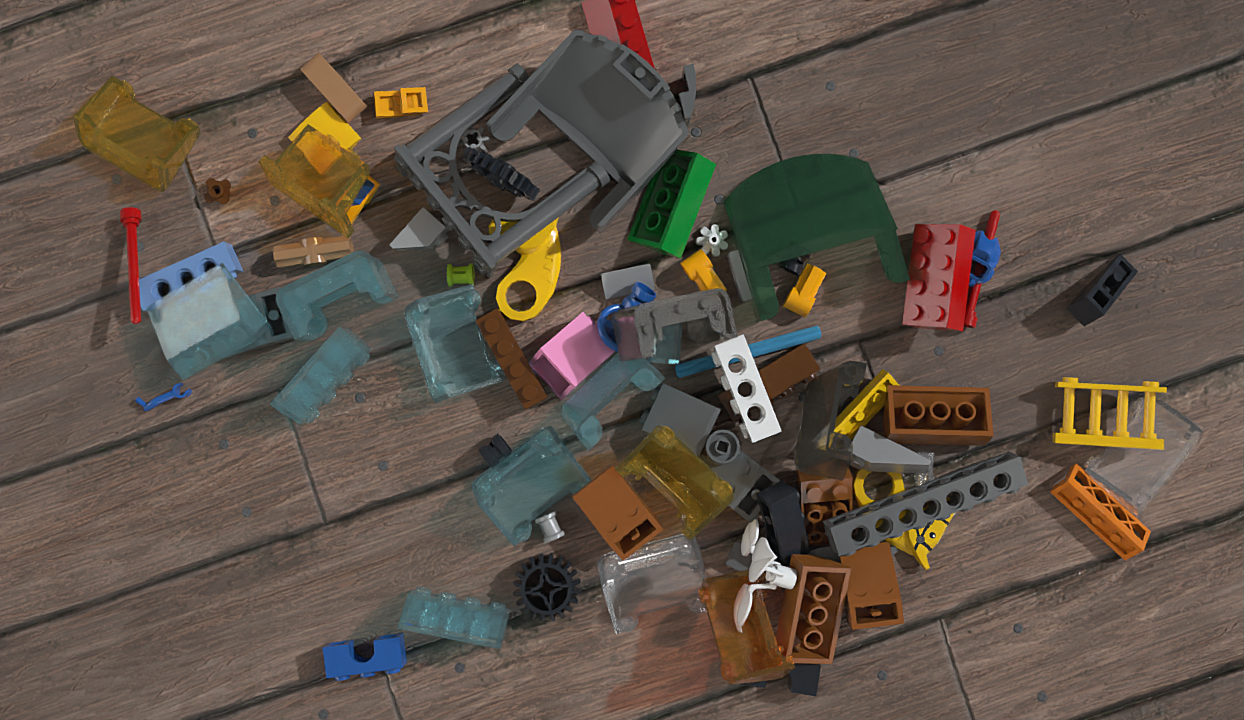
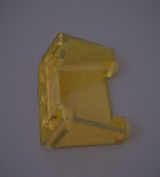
M111 76L73 116L78 139L86 149L160 192H164L170 186L200 136L199 126L193 120L180 118L176 123L136 101L133 87L128 82L120 81L114 76Z
M656 426L615 468L623 478L628 474H635L634 478L639 481L644 476L679 510L675 517L678 520L683 519L684 528L681 530V533L689 540L695 537L728 507L733 500V490L730 484L723 481L667 426Z

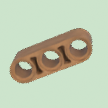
M319 52L300 68L348 123L368 107Z

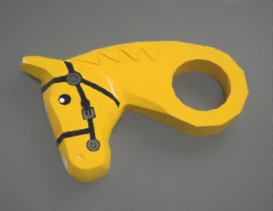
M858 469L852 481L853 494L858 508L875 502V500L867 497L864 492V479L872 472L865 469ZM886 472L892 480V490L888 496L904 491L901 473ZM906 509L900 512L899 519L905 516ZM955 513L950 514V517L945 520L931 521L924 528L910 529L903 532V535L900 537L886 538L884 540L892 546H896V548L913 555L918 563L927 570L930 568L927 554L939 543ZM883 518L876 522L875 528L881 526Z

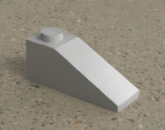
M863 426L859 428L849 446L845 459L856 469H865L873 472L926 474L931 464V460Z

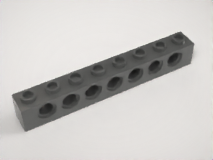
M1008 451L822 522L831 549L838 556H850L857 549L874 547L886 538L902 536L903 532L907 530L924 528L927 523L934 520H945L952 513L969 511L974 507L973 505L981 502H992L997 499V496L1002 494L1016 493L1021 487L1028 485L1021 457ZM999 474L998 481L993 484L994 477ZM976 483L975 489L970 492V487ZM953 492L952 498L946 501L947 495ZM929 501L928 508L923 510L924 503ZM906 509L905 516L899 519L900 512ZM883 518L881 526L875 528L876 522ZM859 527L858 534L851 537L852 531Z

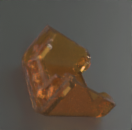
M749 570L706 578L698 590L700 601L704 603L722 663L720 667L721 675L730 685L783 678L795 668L792 656H783L781 654L784 651L783 646H777L763 600L767 596L766 591L756 589L752 592V606L741 627L742 632H739L735 625L734 603L743 584L750 586L751 584H761L762 581H766L765 571L755 582L749 581Z

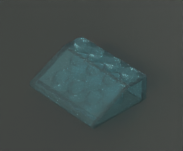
M223 263L147 307L166 360L182 380L258 340L270 326Z

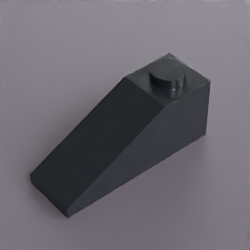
M1120 253L1074 298L1066 309L1085 327L1106 314L1138 271Z

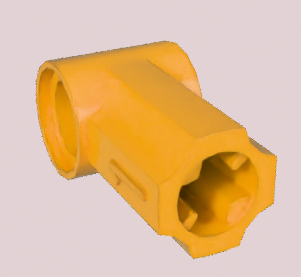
M699 249L680 263L686 275L692 282L696 283L708 302H711L727 291L712 269L713 265L702 249Z
M807 263L795 287H792L787 295L783 307L806 318L816 298L814 297L826 273L820 268Z

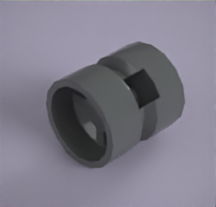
M718 430L708 436L702 450L709 462L721 465L731 462L737 457L740 444L734 433L728 430Z

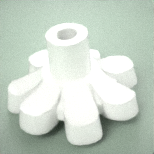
M712 224L710 230L705 226L700 229L702 237L696 238V244L703 245L701 249L706 255L711 251L713 257H718L720 255L719 249L726 250L728 248V243L724 241L728 237V233L725 230L719 232L717 224Z

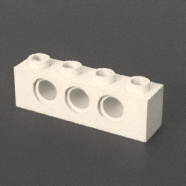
M744 334L713 346L714 352H711V356L715 366H721L724 375L720 379L725 391L730 390L733 400H730V405L734 414H739L743 424H740L739 427L744 439L749 438L750 442L753 443L781 432ZM732 358H737L742 363V368L738 373H733L728 368V363ZM742 382H747L751 386V393L747 397H742L738 393V386ZM752 406L758 407L761 412L759 419L756 421H751L747 416V411Z

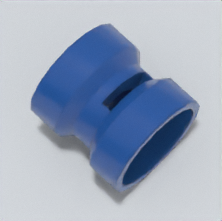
M636 281L631 288L632 293L624 298L622 305L632 314L642 317L647 310L646 306L648 303H652L657 295L650 287Z

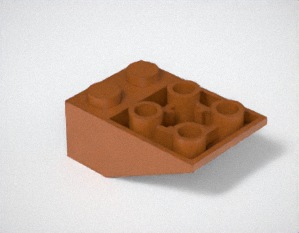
M846 461L796 466V488L800 495L799 505L805 517L803 523L809 535V545L829 544L822 521L852 510V475Z
M613 465L609 466L572 495V498L608 545L623 561L663 530L655 514Z
M880 542L874 547L857 549L850 556H839V562L851 568L845 598L846 619L850 628L856 630L904 624L901 595L889 542Z

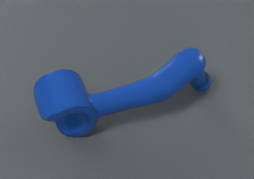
M178 383L174 385L171 391L155 397L148 404L140 397H137L135 401L144 407L143 411H150L159 404L174 397L187 398L191 395L192 391L187 389L181 395L180 388L183 386V383Z

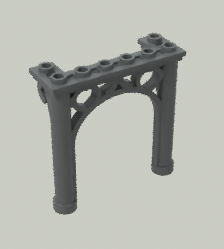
M518 63L510 67L508 73L408 145L405 146L404 144L400 147L398 144L394 147V160L396 163L394 167L403 178L407 176L417 190L422 189L426 193L428 204L433 210L439 209L444 216L442 218L444 224L449 230L455 229L460 236L458 240L465 250L471 249L474 253L473 260L475 263L473 266L481 276L485 274L488 279L493 277L497 263L598 187L602 188L610 182L605 169L598 162L594 161L537 206L521 213L495 211L480 203L466 189L456 166V150L459 141L472 126L506 103L529 78L527 72ZM452 139L449 154L435 151ZM434 159L443 160L449 163V173L444 177H437L430 170L429 163ZM453 179L454 182L451 183L453 194L448 199L437 185H445ZM457 208H466L471 212L473 209L477 211L473 213L468 224L457 211ZM479 217L494 219L496 230L491 235H483L477 229L475 221ZM501 221L517 222L500 235Z

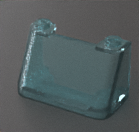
M473 284L416 299L405 307L406 322L429 393L435 403L504 381V371L499 362L495 359H489L480 329L475 321L477 319L474 312L477 311L481 300Z
M637 350L618 352L564 403L561 409L562 418L580 442L590 450L599 442L603 433L600 421L595 415L630 382L641 390L649 391L656 388L665 377Z
M547 426L514 449L510 456L502 458L497 466L494 468L490 467L477 477L472 484V490L479 507L512 545L516 546L519 542H523L530 537L532 520L569 492L574 495L593 479L552 426Z

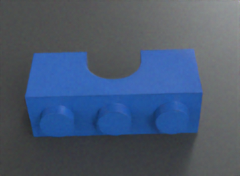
M403 633L378 636L373 641L374 655L369 658L361 657L356 653L353 639L327 643L323 647L326 678L334 677L335 681L349 679L350 675L360 674V677H370L375 675L377 671L385 670V674L400 672V668H403L407 663Z

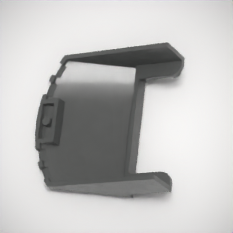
M574 30L486 124L489 132L497 140L506 142L513 139L539 112L593 162H598L605 169L608 176L617 183L590 215L591 226L601 234L626 206L638 196L688 136V130L681 107L671 93L670 87L646 60L623 44L619 45L608 40V37L600 34L597 36L584 33L582 30Z

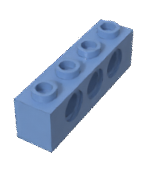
M227 242L219 243L139 279L142 310L159 314L168 310V305L172 303L181 304L192 299L190 295L200 292V294L209 292L219 282L228 283L237 279V274L244 271L232 244ZM214 263L216 271L210 276L207 269L210 264ZM191 273L193 281L189 286H186L185 277ZM168 284L170 291L168 295L163 296L162 287Z

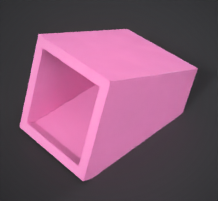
M582 312L542 346L530 360L529 364L562 401L615 351L606 346L601 340L596 322Z

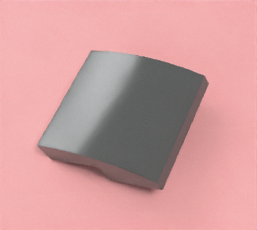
M694 63L683 66L681 80L684 92L679 93L678 98L687 128L691 120L696 97Z

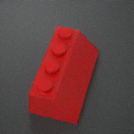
M585 0L581 2L590 34L597 36L600 34L619 45L623 44L641 56L655 69L635 0Z

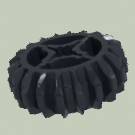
M551 552L549 553L548 560L544 559L543 553H539V562L533 556L529 558L531 566L523 562L521 567L525 572L517 571L515 574L522 580L513 581V586L520 587V589L513 592V596H522V598L517 600V606L525 603L526 606L522 612L526 614L531 609L533 611L531 619H535L537 613L541 614V622H545L546 615H549L551 622H554L556 618L555 613H558L560 618H564L563 608L568 612H572L573 607L569 602L573 604L578 603L579 599L572 594H581V589L574 587V585L581 583V579H572L578 573L577 569L568 571L567 569L572 564L571 561H567L563 566L561 564L563 556L560 555L556 562L553 561L554 554ZM547 567L558 570L566 580L552 578ZM540 568V581L526 587L529 575ZM545 578L546 582H550L549 585L552 584L554 586L551 588L549 596L548 593L544 592L545 589H541ZM568 587V593L564 600L554 606V593ZM529 595L541 596L547 607L538 605Z

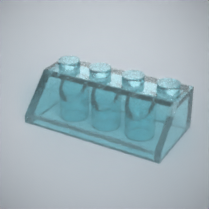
M339 326L270 405L298 424H306L307 422L310 424L320 414L318 409L324 403L326 405L330 403L337 395L335 390L341 384L344 386L351 380L354 375L352 371L357 365L361 367L368 361L371 356L368 353L372 348L351 329Z
M416 587V590L412 589L408 593L398 629L500 649L505 640L511 609L505 608V604L491 602V605L482 604L478 598L466 597V600L457 599L453 593L441 592V595L432 594L431 589Z

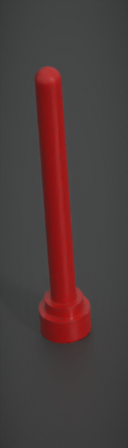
M127 207L120 210V222L126 228L130 320L133 324H139L141 322L137 227L142 222L140 209Z
M997 210L991 211L985 230V236L989 240L994 239L998 226L1000 212ZM977 262L974 275L979 276L982 274L986 266ZM975 283L973 287H970L966 303L964 327H976L978 318L976 317L975 307L982 284Z

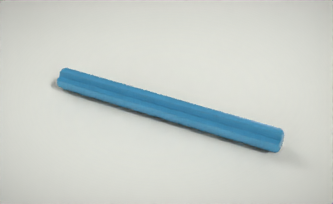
M813 326L748 344L752 357L820 339L821 330L819 326ZM711 355L675 366L676 374L679 378L717 368ZM732 358L728 364L738 362L740 360L737 358Z

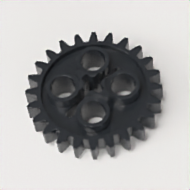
M468 147L462 156L463 160L471 165L475 172L486 177L488 182H491V184L502 191L505 189L519 198L524 197L531 201H534L540 192V189L532 184L529 178L517 172L515 167L501 158L496 159L484 151H477L471 147Z

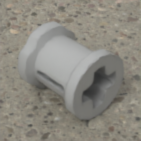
M556 511L535 519V522L540 525L544 534V543L565 535L564 530L560 529L556 520Z

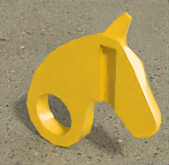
M559 217L516 249L522 257L498 285L496 294L500 311L511 320L525 322L537 317L554 294L561 266V247L556 228ZM494 219L488 226L489 235L493 234L496 230ZM501 221L500 235L517 222ZM518 281L528 282L536 290L537 299L535 304L529 310L522 312L513 310L506 300L509 287Z

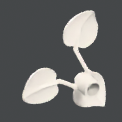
M757 515L751 523L749 522L744 531L741 541V553L746 557L749 553L753 554L749 570V581L755 582L764 571H767L766 580L770 581V583L751 584L750 586L743 584L734 603V621L739 632H742L741 627L750 612L752 592L754 590L766 588L775 590L777 586L791 590L797 579L796 569L782 566L781 563L774 561L777 556L771 550L766 538L761 537L755 546L759 535Z

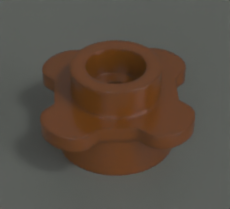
M209 178L206 181L207 193L204 195V199L208 203L216 201L221 204H227L230 200L231 183L226 179L216 181L214 178Z

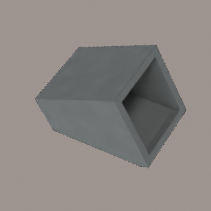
M662 383L661 388L656 386L650 398L654 403L650 410H644L639 423L643 424L641 429L699 457L721 409Z

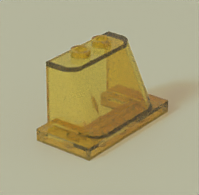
M307 124L276 161H273L266 155L258 161L270 185L349 239L355 232L347 212L371 171L369 166L360 160L358 154L352 149L347 148L345 150L333 136L329 134L325 136Z

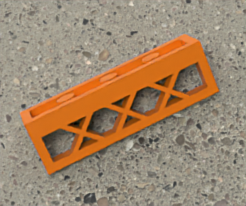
M1077 463L1072 465L1066 478L1054 485L1050 493L1124 560L1144 551L1151 531ZM1075 476L1081 479L1083 486L1074 479ZM1095 493L1100 497L1102 503L1096 499ZM1114 511L1119 514L1120 520L1115 516ZM1132 527L1140 533V537L1134 534Z

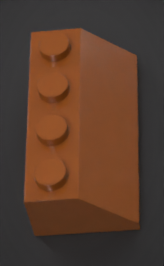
M887 385L883 413L884 437L897 444L985 446L994 436L989 388Z
M792 554L789 568L797 570V579L793 589L785 588L774 650L785 663L832 664L851 568L817 555Z

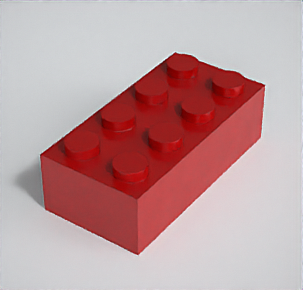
M915 224L902 325L921 329L963 331L975 229L961 224Z

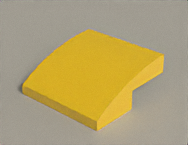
M325 102L317 108L288 137L321 175L326 174L341 157L347 156L362 139L329 102Z

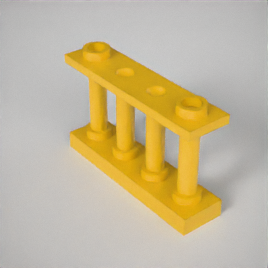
M1062 377V382H1055V387L1064 388L1063 425L1059 433L1053 432V443L1164 450V439H1157V433H1154L1156 393H1167V387H1159V382L1143 381L1142 386L1078 383V378ZM1075 388L1091 389L1089 429H1086V434H1076V429H1073ZM1102 390L1118 391L1116 431H1113V436L1102 435L1103 430H1100ZM1129 391L1145 392L1143 433H1140V437H1129V432H1127Z

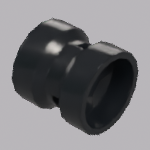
M789 242L786 248L787 253L785 257L780 259L778 266L791 274L800 276L803 271L804 262L809 260L812 253L798 244Z
M499 433L492 437L490 443L483 444L478 448L481 456L492 468L499 464L502 457H508L513 453L510 446Z

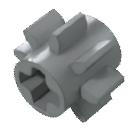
M472 126L470 130L465 132L463 140L459 141V146H466L463 153H465L468 147L474 148L477 151L487 152L484 145L490 139L489 137H482L485 131L484 128L481 127L477 131ZM477 138L479 144H470L469 139Z

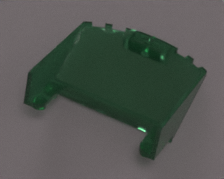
M809 154L788 158L751 175L733 190L723 202L735 248L739 251L752 296L750 301L756 323L773 318L779 310L778 299L768 267L773 264L874 237L885 277L890 282L896 284L910 280L896 232L898 229L872 169L866 161L838 154Z

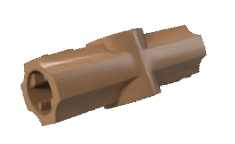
M350 235L323 239V237L302 239L299 243L274 246L273 256L277 268L298 265L316 266L326 264L327 261L354 257V247Z

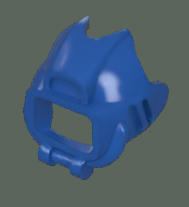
M983 230L975 232L972 259L986 266V268L979 276L970 273V287H973L975 283H985L992 278L995 273L994 268L998 264L1001 254L998 238L989 240L986 238Z

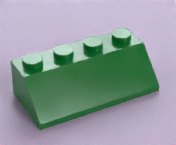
M676 149L649 181L627 240L661 254L681 259L716 164L699 153Z

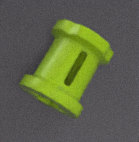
M469 263L468 266L447 264V284L449 287H452L453 284H469L474 286L475 272L473 263Z

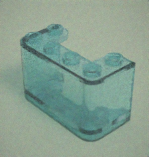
M358 250L282 287L276 294V302L294 340L311 342L324 335L328 328L327 319L321 308L357 290L361 294L369 292L371 298L379 304L389 303L399 298V295L381 260L365 251Z

